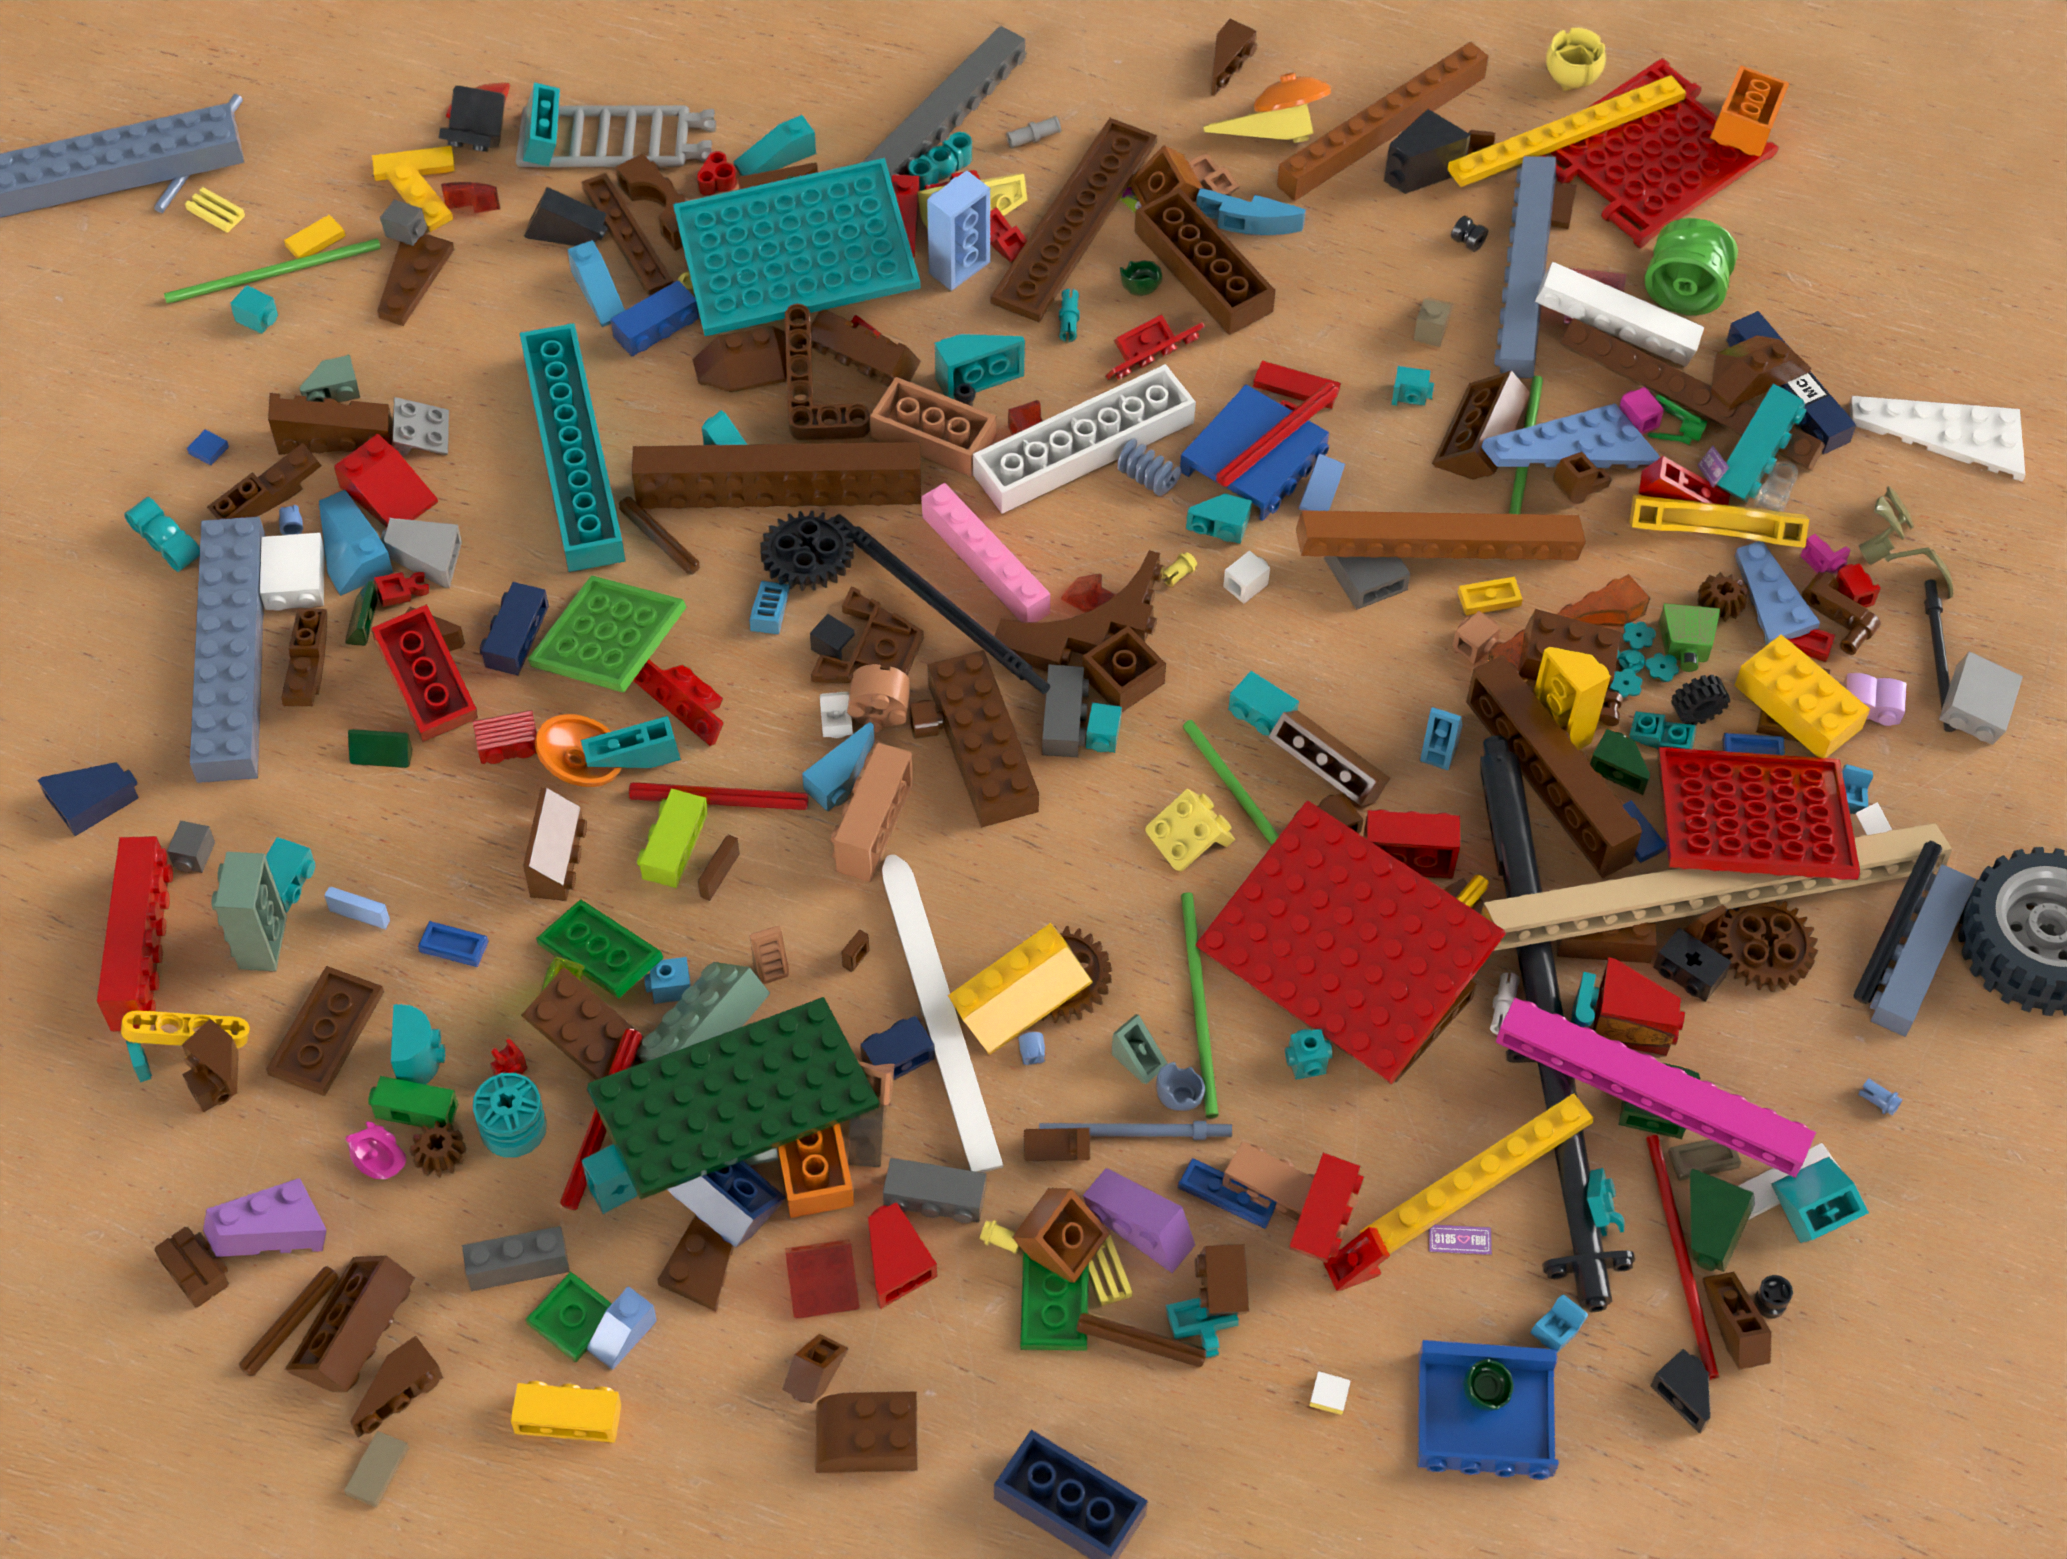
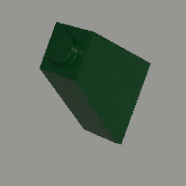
M1692 1168L1690 1172V1210L1693 1259L1703 1269L1708 1271H1715L1717 1269L1725 1272L1755 1206L1754 1192Z

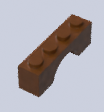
M643 153L616 166L618 186L631 201H653L664 208L663 212L659 215L661 235L675 251L682 248L683 244L673 204L687 201L682 193L678 194L671 180L668 177L664 178L656 163L649 161Z

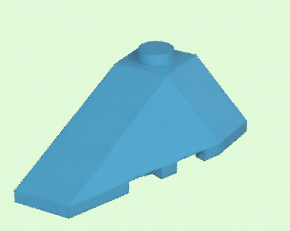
M346 490L319 500L327 573L340 596L366 585L368 581H374V577L393 573L387 549Z

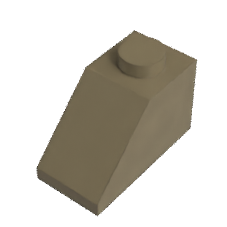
M1429 297L1425 298L1417 318L1414 341L1440 347L1454 304Z

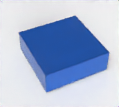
M204 429L187 447L190 455L211 466L228 449L229 445L225 439Z

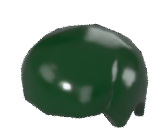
M1129 261L1125 270L1124 267H1120L1122 285L1133 295L1145 296L1154 292L1163 279L1161 268L1153 261Z
M1490 1359L1474 1363L1466 1371L1462 1383L1465 1397L1471 1405L1485 1411L1498 1410L1509 1403L1514 1388L1512 1375L1502 1363Z

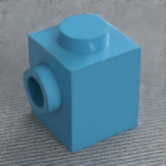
M687 957L661 960L650 970V974L644 975L646 993H653L654 1004L680 1001L684 991L691 987Z

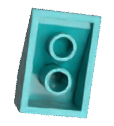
M959 334L934 343L935 379L943 394L954 400V390L959 384H970L977 393L1024 376L1025 339L1023 336Z

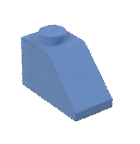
M628 1286L606 1310L587 1347L588 1352L613 1370L657 1322L654 1305Z

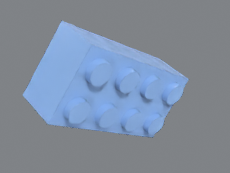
M965 171L960 176L953 178L949 184L931 194L927 199L929 274L951 291L990 263V187L969 171Z

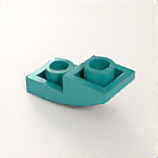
M1636 711L1630 731V739L1655 749H1659V747L1692 749L1696 735V725L1666 722L1664 714Z

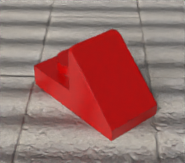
M1368 1227L1338 1250L1336 1258L1331 1256L1328 1262H1323L1336 1291H1342L1380 1276L1382 1273L1378 1265L1389 1258L1390 1254L1377 1228Z

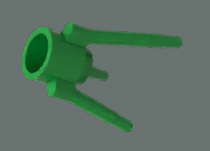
M1657 395L1656 399L1664 411L1683 421L1679 432L1684 433V435L1649 432L1648 437L1683 442L1687 445H1690L1692 440L1699 442L1708 421L1689 413L1663 396Z

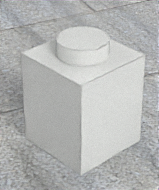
M1248 551L1225 569L1223 587L1244 604L1268 585L1270 567L1264 559Z

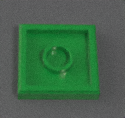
M570 1271L525 1320L527 1325L574 1362H577L587 1351V1347L597 1327L612 1303Z

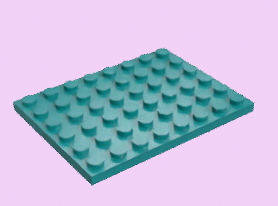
M885 158L673 204L704 336L785 319V312L792 304H803L812 313L921 288Z

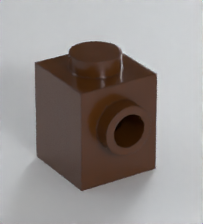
M191 1069L182 1074L188 1089L203 1113L216 1105L226 1103L232 1097L224 1089L220 1092L217 1091L208 1082V1076L202 1071L196 1073Z

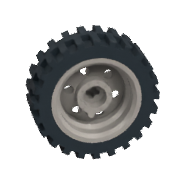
M2033 847L2030 854H2025L2023 849L2013 851L2009 860L2005 855H2002L1995 860L1993 867L1987 866L1983 870L1961 914L1959 924L1962 926L1958 932V941L1965 942L1961 953L1964 960H1972L1973 963L1969 970L1973 976L1981 975L1986 980L1983 987L1989 992L1994 989L2003 995L2001 1001L2010 1004L2011 1000L2022 1004L2021 1010L2029 1013L2032 1008L2042 1009V1015L2053 1016L2055 1010H2062L2064 1016H2067V856L2064 855L2065 850L2055 848L2053 853H2044V847ZM2033 905L2035 906V908H2033L2031 911L2028 910L2026 906Z

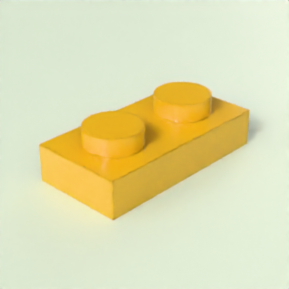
M1515 576L1461 585L1458 588V595L1466 616L1476 614L1478 611L1485 613L1520 607L1523 601Z

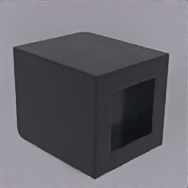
M827 614L810 632L811 650L819 655L822 654L842 660V648L854 637L855 631Z

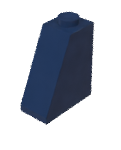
M117 762L44 776L37 780L44 796L74 836L79 835L139 798L134 788L138 785L137 780L129 769L123 771Z

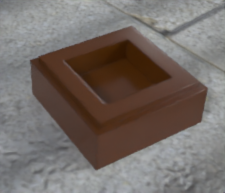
M859 929L841 951L842 966L850 972L856 969L870 951L869 935Z

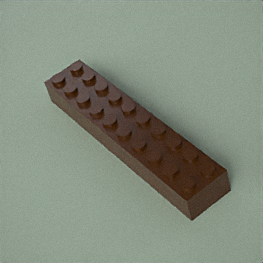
M920 442L633 446L632 479L635 499L645 509L921 504Z

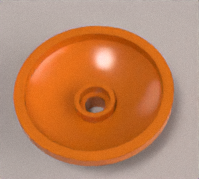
M1287 73L1281 75L1280 81L1268 86L1256 98L1253 104L1254 110L1257 112H1267L1310 103L1329 95L1331 87L1326 82L1313 77H1296L1295 73Z
M576 714L554 716L542 724L536 735L535 749L540 761L549 772L566 783L581 787L602 786L613 781L622 768L587 766L581 740L611 732L606 726L594 719Z

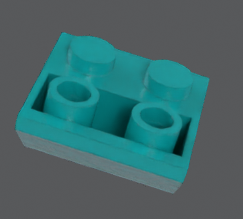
M1829 1156L1800 1169L1796 1178L1788 1175L1771 1183L1800 1243L1812 1241L1869 1213L1855 1183Z

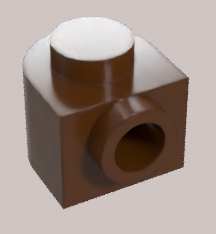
M920 700L910 704L909 720L914 739L937 736L939 729H943V718L941 711L936 712L934 700Z

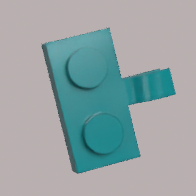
M1599 1168L1590 1171L1587 1200L1596 1228L1600 1227L1601 1234L1607 1236V1225L1615 1223L1618 1226L1619 1232L1622 1233L1624 1232L1625 1220L1620 1213L1614 1211L1613 1198L1616 1197V1190L1612 1178L1607 1179L1604 1169Z
M1199 1298L1166 1305V1314L1173 1338L1178 1340L1200 1335L1202 1348L1206 1349V1358L1219 1356L1217 1348H1220L1215 1331L1239 1325L1238 1315L1206 1316V1308H1200Z

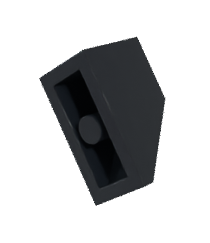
M1683 1348L1655 1374L1651 1387L1700 1434L1704 1431L1711 1417L1709 1376L1702 1361L1695 1355H1690Z

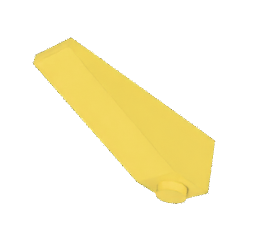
M1307 103L1281 110L1256 112L1242 118H1232L1203 126L1204 132L1285 140L1293 139L1294 143L1309 140V135L1313 134Z
M1023 173L980 180L990 187V211L997 207L1004 216L1027 201ZM945 186L918 192L920 215L927 229V199L931 194Z

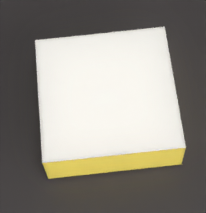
M1318 1372L1310 1407L1342 1415L1351 1380Z

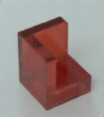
M1039 400L1008 409V428L1012 435L1043 421L1041 419V404Z

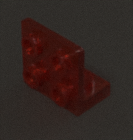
M850 1239L785 1248L794 1318L798 1319L859 1309Z

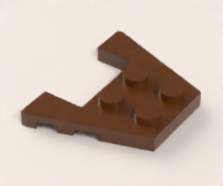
M851 586L842 605V613L868 620L850 662L820 654L811 673V681L815 683H851L855 670L872 664L880 665V669L890 671V667H894L908 676L924 639V631L895 612L893 614L880 607L879 602L873 598L867 599L861 595L860 590Z

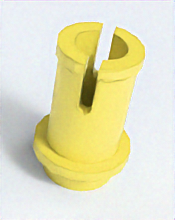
M1188 552L1185 554L1180 553L1177 556V560L1163 571L1161 579L1163 580L1167 577L1168 579L1164 583L1169 587H1173L1187 573L1192 574L1197 566L1196 559Z
M996 1220L985 1222L980 1235V1239L985 1241V1245L988 1246L991 1243L1014 1254L1020 1248L1012 1238L1016 1233L1015 1231L997 1225Z

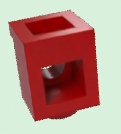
M1848 564L1839 569L1836 576V581L1839 583L1837 591L1865 608L1874 606L1881 588L1879 584L1873 585L1870 575L1865 573L1861 564Z

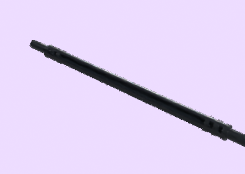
M841 514L835 516L836 524L843 522L844 530H850V538L853 539V543L872 557L993 656L1011 673L1016 675L1017 678L1026 680L1042 694H1046L1049 691L1050 684L1033 671V667L1019 657L1018 654L977 623L863 528L854 526Z

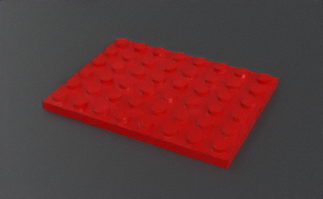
M1307 800L1195 945L1201 952L1313 1030L1321 1029L1325 1039L1392 1085L1506 933L1504 929Z

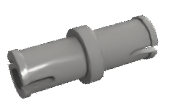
M1053 116V118L1038 123L1034 121L1029 122L1026 127L1006 132L1009 146L1013 149L1031 141L1033 143L1040 142V138L1060 133L1061 125L1058 118Z

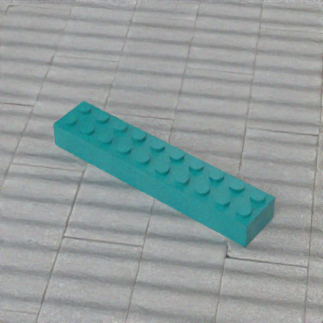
M575 323L519 333L568 571L573 572L626 562L622 536Z

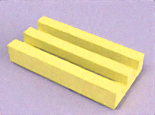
M204 187L199 190L200 195L195 194L192 196V202L188 200L185 203L188 211L227 233L245 217L243 209ZM199 205H202V206H204L205 208L211 210L212 213H210L209 211H207V210L201 208ZM221 216V217H223V218L229 220V222H226V221H224L223 219H221V218H219V217Z
M1109 1235L1096 1252V1256L1109 1287L1110 1296L1106 1297L1093 1260L1091 1259L1089 1262V1276L1101 1306L1130 1298L1133 1293L1111 1235ZM1104 1247L1107 1248L1123 1292L1119 1293L1102 1250Z

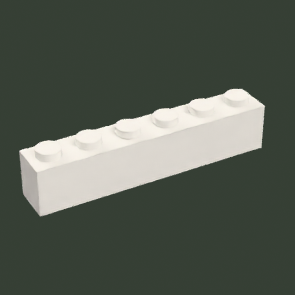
M1552 262L1546 272L1535 300L1536 303L1567 315L1572 319L1574 317L1598 330L1685 367L1696 353L1704 329L1701 325Z

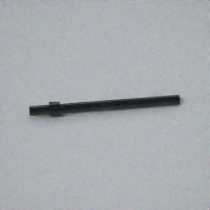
M1929 579L1924 583L1927 598L1924 601L1925 613L1929 615L1942 709L1950 686L1941 620L1943 605L1942 599L1938 597L1936 580ZM1943 722L1944 730L1946 732H1953L1956 730V728H1953L1949 724Z

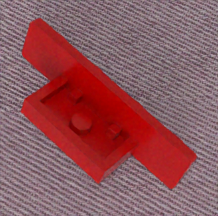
M1161 314L1118 336L1114 342L1125 362L1111 369L1105 375L1107 380L1114 377L1121 380L1132 373L1131 368L1137 365L1140 368H1144L1154 362V356L1161 353L1165 357L1177 350L1176 345L1184 341L1188 345L1200 338L1198 333L1205 328L1203 322L1174 336Z
M648 659L633 681L709 746L716 744L723 727V721L712 713L711 710L720 708L723 698L683 664L667 670H661Z

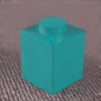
M248 285L230 303L235 321L261 334L274 324L278 317L274 298Z
M1092 702L1086 734L1087 749H1093L1097 752L1115 753L1121 725L1122 707Z

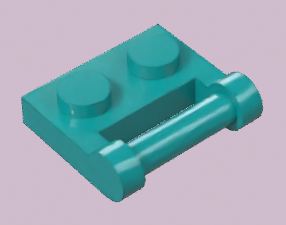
M1583 972L1570 1020L1575 1025L1587 1028L1594 1021L1595 1013L1593 1010L1594 1006H1596L1600 989L1599 987H1594L1596 974Z

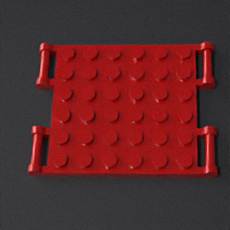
M1664 58L1659 59L1589 107L1671 75L1685 90L1684 100L1549 153L1567 167L1563 170L1556 164L1557 181L1562 184L1571 183L1573 178L1578 176L1607 199L1611 204L1604 208L1601 217L1606 222L1611 221L1634 240L1633 243L1640 249L1658 235L1664 226L1672 221L1681 219L1764 160L1773 158L1779 149L1773 142H1766L1761 156L1748 155L1741 149L1730 145L1724 146L1711 139L1710 137L1718 116L1696 100L1702 88L1696 83L1689 82L1676 72ZM1622 211L1644 230L1639 231L1618 213Z

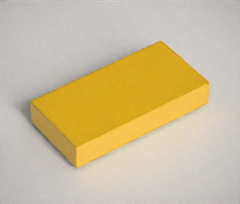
M329 214L284 240L286 248L299 259L318 253L346 237L345 230Z

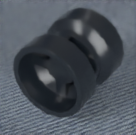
M1464 215L1455 224L1451 233V239L1458 243H1465L1469 250L1476 252L1484 244L1489 230L1483 225L1474 224L1473 219Z
M1770 1275L1761 1282L1754 1297V1304L1760 1314L1766 1318L1775 1319L1780 1317L1792 1299L1793 1287L1782 1276Z

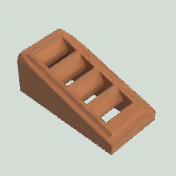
M780 926L752 933L750 935L753 966L759 980L766 984L788 977L789 967Z

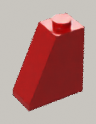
M897 1202L889 1206H880L874 1210L871 1216L868 1217L877 1304L882 1309L937 1278V1263Z

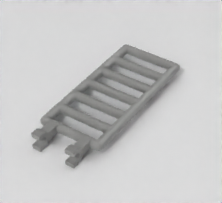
M685 105L559 106L558 117L574 116L569 156H552L549 167H616L636 157L633 156L637 116H652L649 155L646 157L649 161H654L657 167H681L684 165L685 159H699L705 162L709 154L713 152L711 151L712 140H704L698 144H687L688 128H702L705 131L716 132L714 109H705L701 113H689L690 110ZM527 106L522 109L516 165L518 167H548L523 161ZM584 116H600L596 156H580ZM610 116H626L622 156H606ZM663 116H679L675 156H659Z

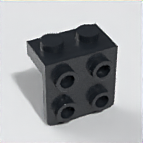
M461 85L455 86L453 89L449 127L440 128L439 138L448 140L447 145L463 147V143L473 145V150L488 152L489 148L499 147L505 95L499 92Z

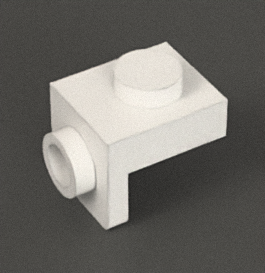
M849 692L820 694L823 737L842 738L846 735H853L852 719L847 713Z

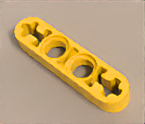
M137 1010L128 1012L123 1016L121 1034L124 1039L133 1043L182 1046L195 1033L194 1028L203 1026L211 1019L233 1037L237 1048H241L248 1041L250 1027L246 1020L239 1017ZM170 1024L174 1025L178 1030L174 1033H166L162 1031L161 1027ZM133 1025H139L140 1029H134ZM151 1025H155L154 1031L150 1030ZM231 1031H237L238 1035H232Z

